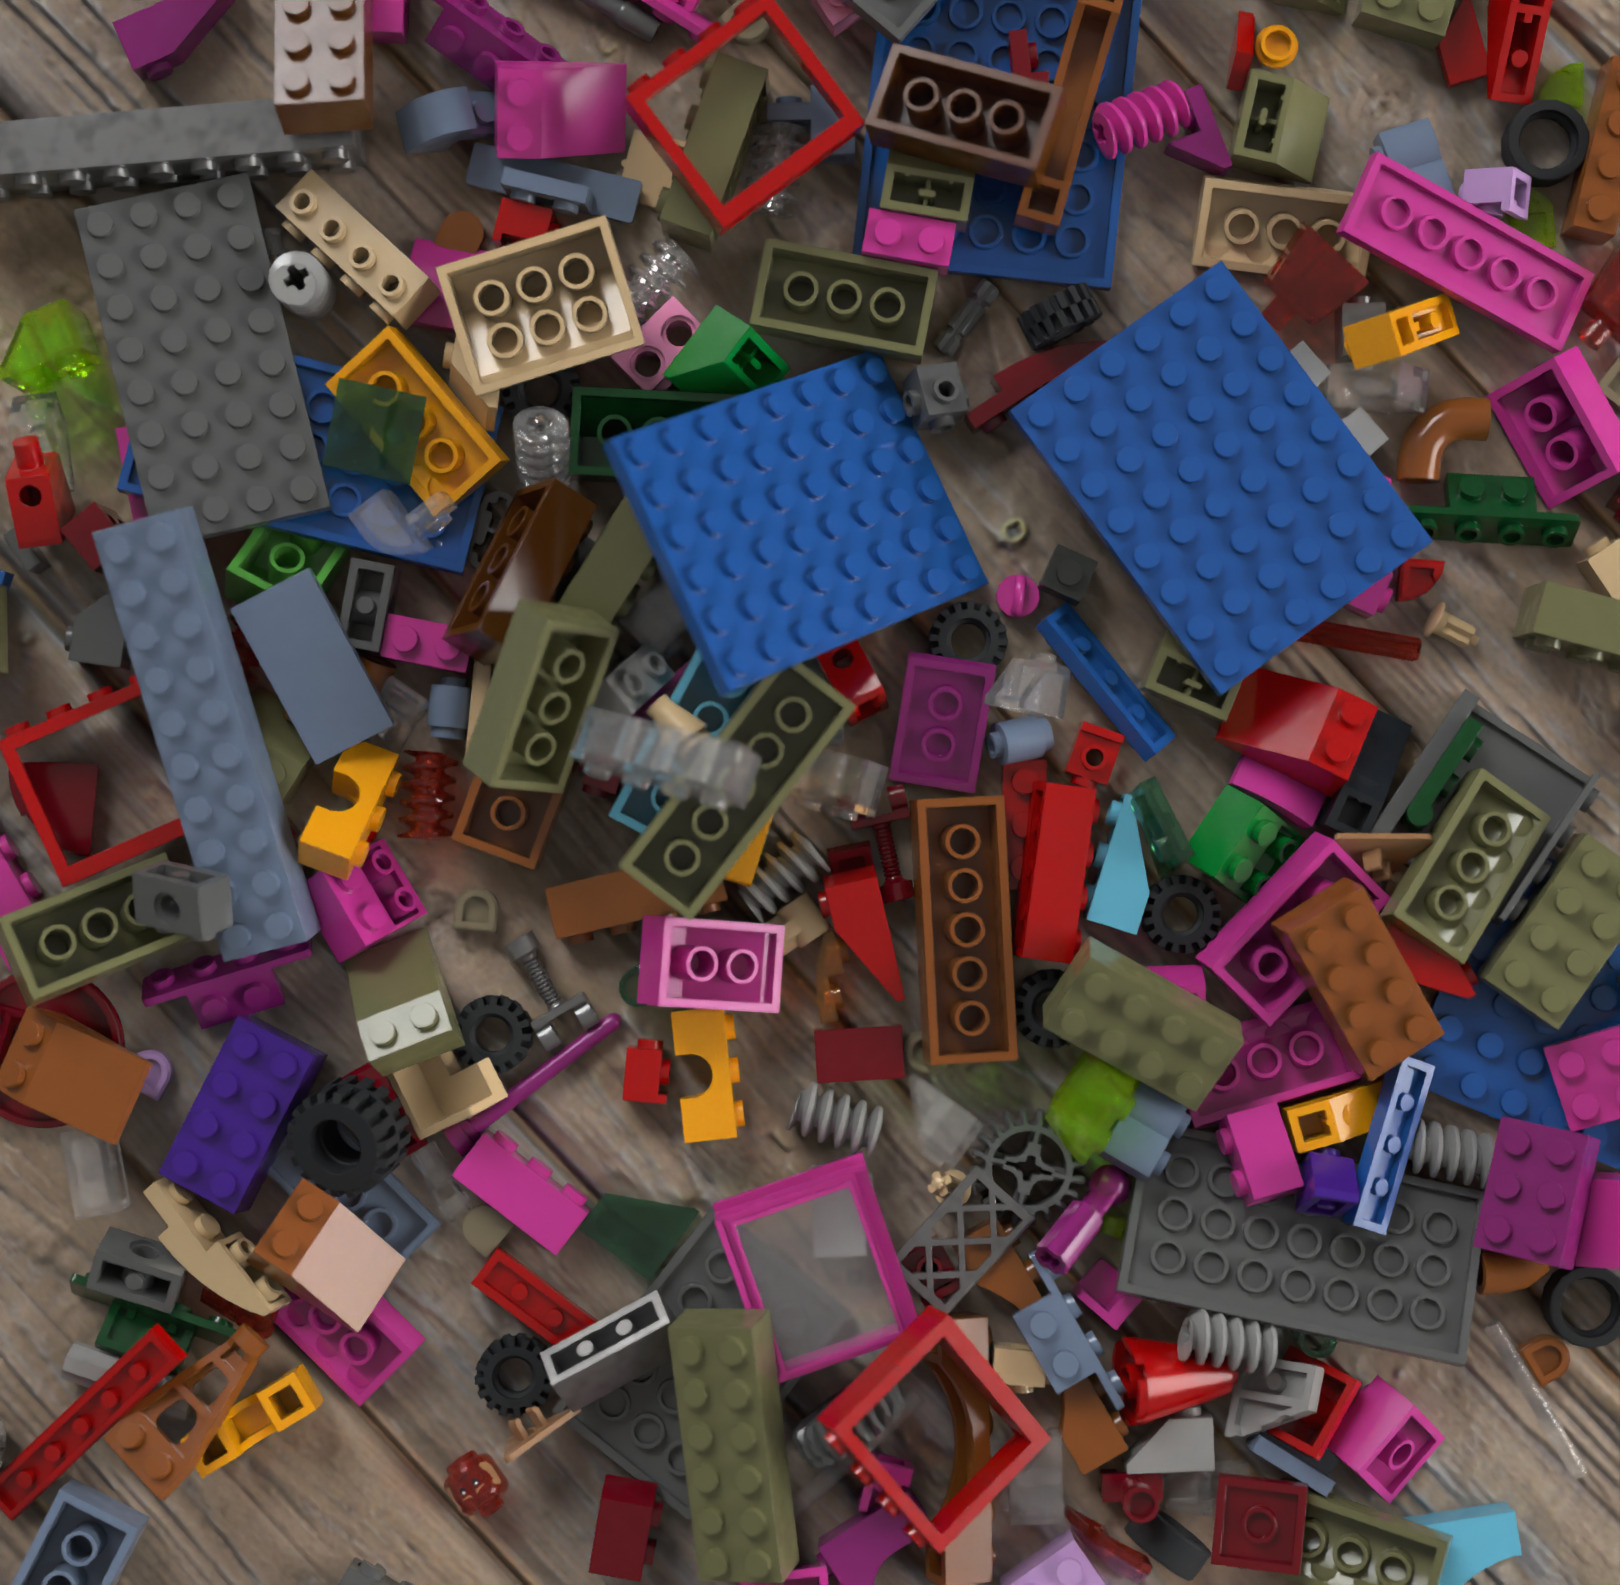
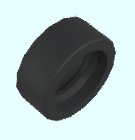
M1556 99L1538 100L1526 105L1506 125L1501 138V157L1506 167L1514 166L1531 176L1532 187H1551L1565 181L1584 162L1589 145V130L1583 116L1571 105ZM1537 119H1550L1557 122L1566 131L1570 140V150L1566 159L1560 165L1553 168L1541 169L1532 165L1523 156L1520 149V136L1523 129L1530 122Z
M1574 1266L1573 1270L1559 1268L1552 1273L1544 1285L1541 1306L1544 1319L1553 1332L1574 1346L1589 1349L1606 1346L1620 1337V1278L1606 1268ZM1577 1280H1596L1604 1285L1610 1294V1314L1604 1323L1595 1329H1576L1568 1324L1562 1315L1560 1306L1562 1295L1567 1287Z
M1161 1509L1158 1510L1157 1515L1151 1521L1137 1523L1130 1519L1124 1528L1126 1534L1146 1553L1187 1581H1192L1211 1556L1209 1548L1201 1540Z

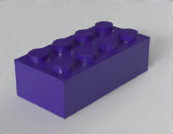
M238 1015L158 1173L233 1214L249 1211L288 1133V1123L294 1119L292 1113L307 1098L328 1054L253 1015Z

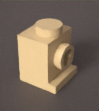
M992 1341L990 1365L1012 1392L1033 1393L1034 1387L1044 1388L1045 1384L1051 1385L1029 1344Z

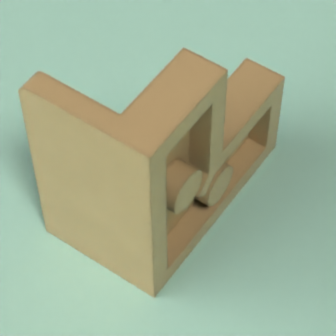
M452 1050L387 1075L419 1140L467 1119L508 1097L489 1057L462 1070Z

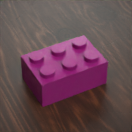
M1501 1116L1473 1246L1573 1270L1601 1140L1585 1134Z

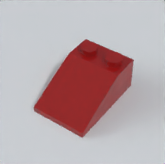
M1258 668L1243 679L1227 720L1221 722L1214 741L1332 797L1348 781L1378 706L1338 687Z

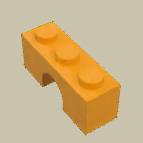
M365 741L342 752L333 770L331 793L348 799L354 806L345 811H331L316 805L299 840L298 863L346 881L354 866L362 867L370 848V843L366 842L371 831L378 833L387 811V808L382 806L387 796L392 798L396 796L402 781L403 773L397 772L399 754Z
M673 1009L671 1011L675 1056L686 1054L698 1055L709 1063L713 1074L712 1083L705 1091L699 1094L681 1096L680 1098L684 1142L692 1143L737 1138V1127L745 1126L743 1100H734L733 1083L741 1082L738 1056L730 1057L728 1040L736 1039L734 1014H725V1010Z
M303 1363L233 1404L196 1467L201 1478L239 1457L248 1448L276 1431L279 1433L318 1409L325 1400ZM191 1430L179 1440L181 1443L187 1439Z

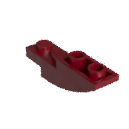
M1107 340L1080 342L1056 347L1025 358L992 376L990 382L997 394L966 413L964 422L972 434L983 429L985 434L994 431L1008 421L1004 414L1106 343Z

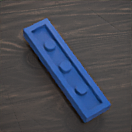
M1068 601L1035 626L1045 638L1047 644L1054 649L1071 670L1076 680L1084 686L1097 702L1102 712L1110 718L1122 735H1125L1129 745L1140 755L1144 762L1156 755L1176 737L1175 733Z
M1408 1057L1386 1072L1356 1172L1359 1203L1343 1215L1342 1222L1386 1235L1435 1070L1434 1065Z

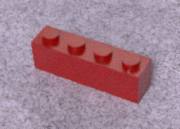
M1034 781L1012 934V953L1015 956L1070 964L1074 955L1080 950L1082 934L1081 930L1078 929L1080 911L1085 909L1088 898L1087 886L1084 885L1086 868L1090 867L1094 855V846L1090 842L1092 824L1094 825L1097 822L1100 812V802L1096 798L1097 789Z

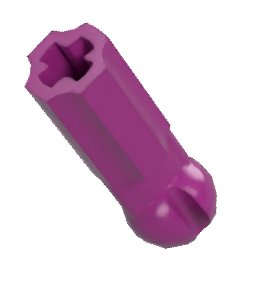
M1109 1164L1099 1166L1092 1172L1088 1183L1089 1191L1081 1201H1072L1037 1245V1251L1034 1255L1040 1265L1048 1268L1053 1274L1065 1275L1100 1231L1101 1224L1103 1223L1102 1217L1108 1209L1122 1204L1128 1198L1132 1186L1127 1172L1115 1165Z

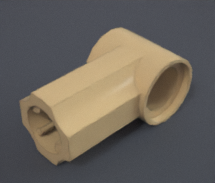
M808 891L775 913L777 916L765 923L785 925L783 956L796 947L801 949L831 928V925L826 918H823L821 910Z

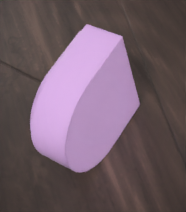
M157 1049L141 1051L137 1055L153 1064L140 1092L156 1101H160L172 1081L174 1075L173 1063L170 1057L163 1051Z

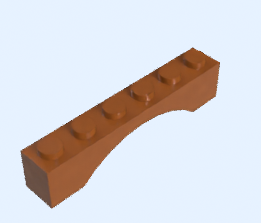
M1077 0L1053 83V85L1063 87L1067 110L1039 190L1025 186L1023 188L1013 222L1015 226L1054 237L1056 235L1124 0Z
M996 1217L997 1236H1007L1013 1230L1009 1220L1000 1224ZM987 1218L964 1231V1237L990 1236V1219ZM1018 1238L975 1285L995 1292L1021 1310L1042 1298L1036 1285L1043 1280L1030 1258L1023 1262L1014 1248L1021 1243ZM991 1244L965 1245V1269L976 1270L991 1254ZM952 1245L958 1256V1245ZM1096 1372L1061 1392L1058 1430L1083 1476L1129 1450L1123 1437L1130 1434L1118 1411L1116 1410L1109 1414L1101 1399L1108 1396V1393Z
M970 1311L950 1312L948 1315L989 1363L992 1331L988 1324V1317ZM937 1343L922 1360L933 1372L946 1396L952 1417L955 1442L953 1470L947 1494L939 1510L940 1512L992 1458L990 1455V1435L993 1433L994 1422L990 1412V1404L940 1344ZM993 1501L977 1515L941 1554L925 1545L926 1579L938 1585H972L993 1582L992 1567L996 1562V1552L992 1544V1523L995 1519Z

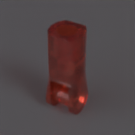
M206 1286L202 1289L200 1302L235 1322L238 1326H241L243 1323L247 1324L263 1339H268L272 1336L274 1332L273 1323L278 1317V1310L264 1317L235 1305Z

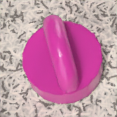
M1022 574L1011 575L1005 578L996 591V603L999 610L1006 616L1014 619L1030 615L1039 602V589L1036 583Z

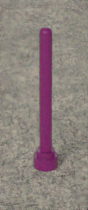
M617 1013L608 1014L599 1023L593 1025L506 1091L508 1097L480 1111L471 1119H464L443 1129L442 1131L448 1141L464 1157L473 1148L476 1141L479 1140L482 1131L616 1031L622 1024L621 1017Z

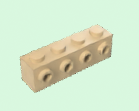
M312 169L275 206L286 218L281 226L299 243L307 238L315 245L310 253L329 271L336 265L345 274L339 280L358 298L365 292L373 299L374 302L369 308L387 325L395 320L407 330L442 293L422 270Z

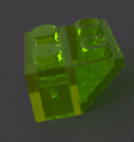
M65 298L23 314L1 363L0 379L23 393L29 392V395H38L54 388V381L67 376L70 379H78L95 371L94 366L105 361L86 314Z
M1084 1050L1051 1097L1045 1119L1074 1158L1084 1165L1093 1152L1100 1155L1104 1151L1113 1135L1110 1128L1116 1119L1123 1122L1128 1117L1136 1103V1099L1133 1096L1141 1081Z

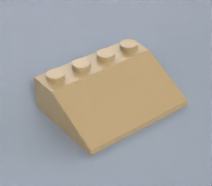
M606 215L435 268L476 397L645 345L621 259Z

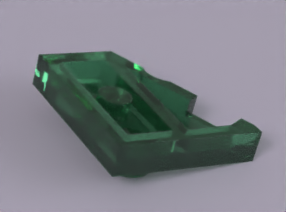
M1154 776L1139 783L1130 793L1133 798L1130 803L1135 817L1141 824L1157 874L1162 879L1178 871L1195 854Z
M604 1193L579 1230L650 1281L699 1211L691 1207Z

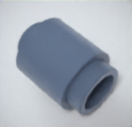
M441 677L440 685L431 684L427 726H431L430 737L465 740L466 730H468L472 688L466 687L467 679Z
M1035 715L993 723L990 727V732L985 737V745L989 756L992 759H996L1002 766L1040 758L1045 752L1051 751L1054 744L1050 723L1045 717L1037 718Z

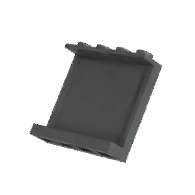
M1465 689L1375 821L1370 833H1411L1402 826L1401 816L1465 720L1471 716L1483 724L1484 727L1477 736L1484 741L1469 763L1463 759L1460 761L1453 772L1460 778L1445 799L1440 795L1436 797L1431 805L1434 811L1432 821L1422 831L1417 833L1429 834L1466 772L1478 768L1485 769L1552 817L1490 922L1499 926L1507 918L1514 921L1523 910L1528 899L1522 896L1530 882L1538 885L1550 869L1552 863L1546 860L1554 846L1562 849L1575 831L1576 827L1570 824L1577 811L1580 810L1586 813L1597 798L1600 791L1595 789L1594 786L1601 775L1595 772L1589 777L1477 705L1480 698ZM1413 857L1404 865L1409 868L1415 857Z

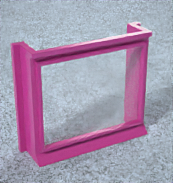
M862 1151L712 1203L715 1212L714 1222L745 1309H770L778 1383L889 1346L919 1316L872 1186Z

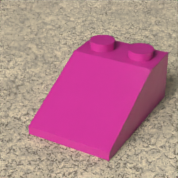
M495 60L494 149L497 158L545 159L625 152L626 111L623 106L626 97L627 64Z
M643 915L637 1003L667 1007L779 1013L785 925L695 918L689 921L687 918Z

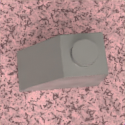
M1197 1405L1155 1420L1122 1456V1465L1126 1473L1215 1471L1213 1417L1208 1410H1201V1405Z

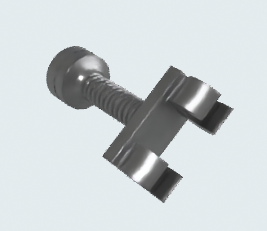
M533 930L502 948L510 962L518 961L524 964L523 967L526 968L527 974L531 975L530 979H533L532 982L535 983L534 986L539 990L538 993L541 994V998L546 1002L545 1005H548V1012L532 1020L530 1024L546 1051L549 1052L563 1043L557 1030L551 1023L552 1019L573 1008L585 1030L599 1023L600 1019L584 991L567 1001L560 999L559 992L556 991L554 984H551L552 980H549L550 977L547 976L545 968L542 969L543 965H540L541 962L536 957V950L541 944Z

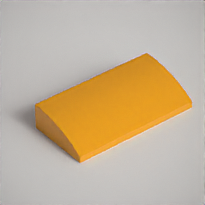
M387 326L325 383L328 389L437 518L442 517L467 498L510 461L507 455L399 327Z

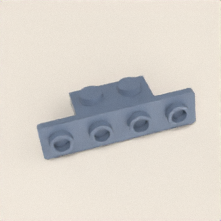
M479 142L474 144L465 182L470 187L510 196L509 199L533 205L536 202L550 205L554 211L564 215L577 216L578 212L596 217L606 215L609 220L625 224H632L634 222L642 191V183L639 180L551 159L497 158L494 146Z
M1035 1248L1027 1252L1050 1293L1012 1314L1055 1392L1059 1394L1096 1372L1117 1411L1124 1408L1125 1405L1120 1396L1127 1393L1115 1370L1113 1369L1106 1373L1098 1357L1105 1354L1093 1331L1091 1330L1084 1334L1077 1323L1076 1318L1083 1314L1070 1291L1061 1295L1053 1281L1060 1277V1275L1053 1274L1048 1268L1040 1265L1034 1255L1036 1252Z

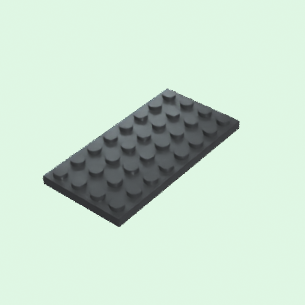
M248 173L75 209L74 213L148 517L193 505L204 540L331 510L280 301L272 293L268 282L271 265Z
M1186 1128L1180 1139L1174 1136L1171 1137L1165 1148V1151L1170 1153L1171 1156L1159 1177L1151 1173L1145 1182L1134 1177L1114 1293L1188 1309L1202 1308L1206 1309L1207 1313L1219 1312L1223 1313L1225 1317L1236 1316L1244 1321L1253 1320L1262 1325L1270 1324L1276 1328L1458 1367L1466 1365L1481 1248L1474 1247L1473 1243L1485 1191L1403 1174L1386 1235L1342 1222L1343 1215L1339 1218L1295 1212L1297 1192L1245 1207L1243 1198H1238L1233 1191L1230 1181V1172L1233 1171L1229 1156L1223 1155L1220 1151L1216 1134L1192 1128ZM1293 1151L1296 1162L1299 1167L1300 1159H1302L1307 1153L1298 1154L1295 1151ZM1354 1163L1355 1171L1357 1172L1359 1164Z

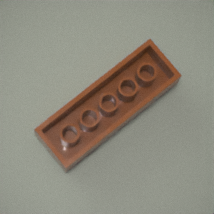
M1004 795L911 800L909 804L923 1062L929 1065L1018 1060Z

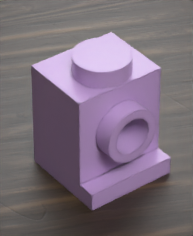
M1514 166L1465 169L1464 183L1459 188L1458 197L1497 219H1502L1504 213L1519 221L1528 220L1532 177Z

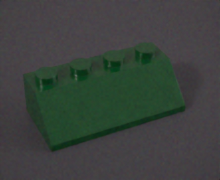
M573 386L568 474L573 481L620 483L603 448V445L610 439L739 395Z

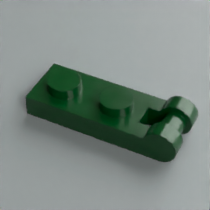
M1471 716L1465 720L1401 816L1402 826L1407 831L1417 833L1422 831L1432 821L1434 816L1432 803L1438 795L1444 799L1448 796L1460 778L1453 773L1462 759L1469 763L1484 742L1477 737L1484 725Z

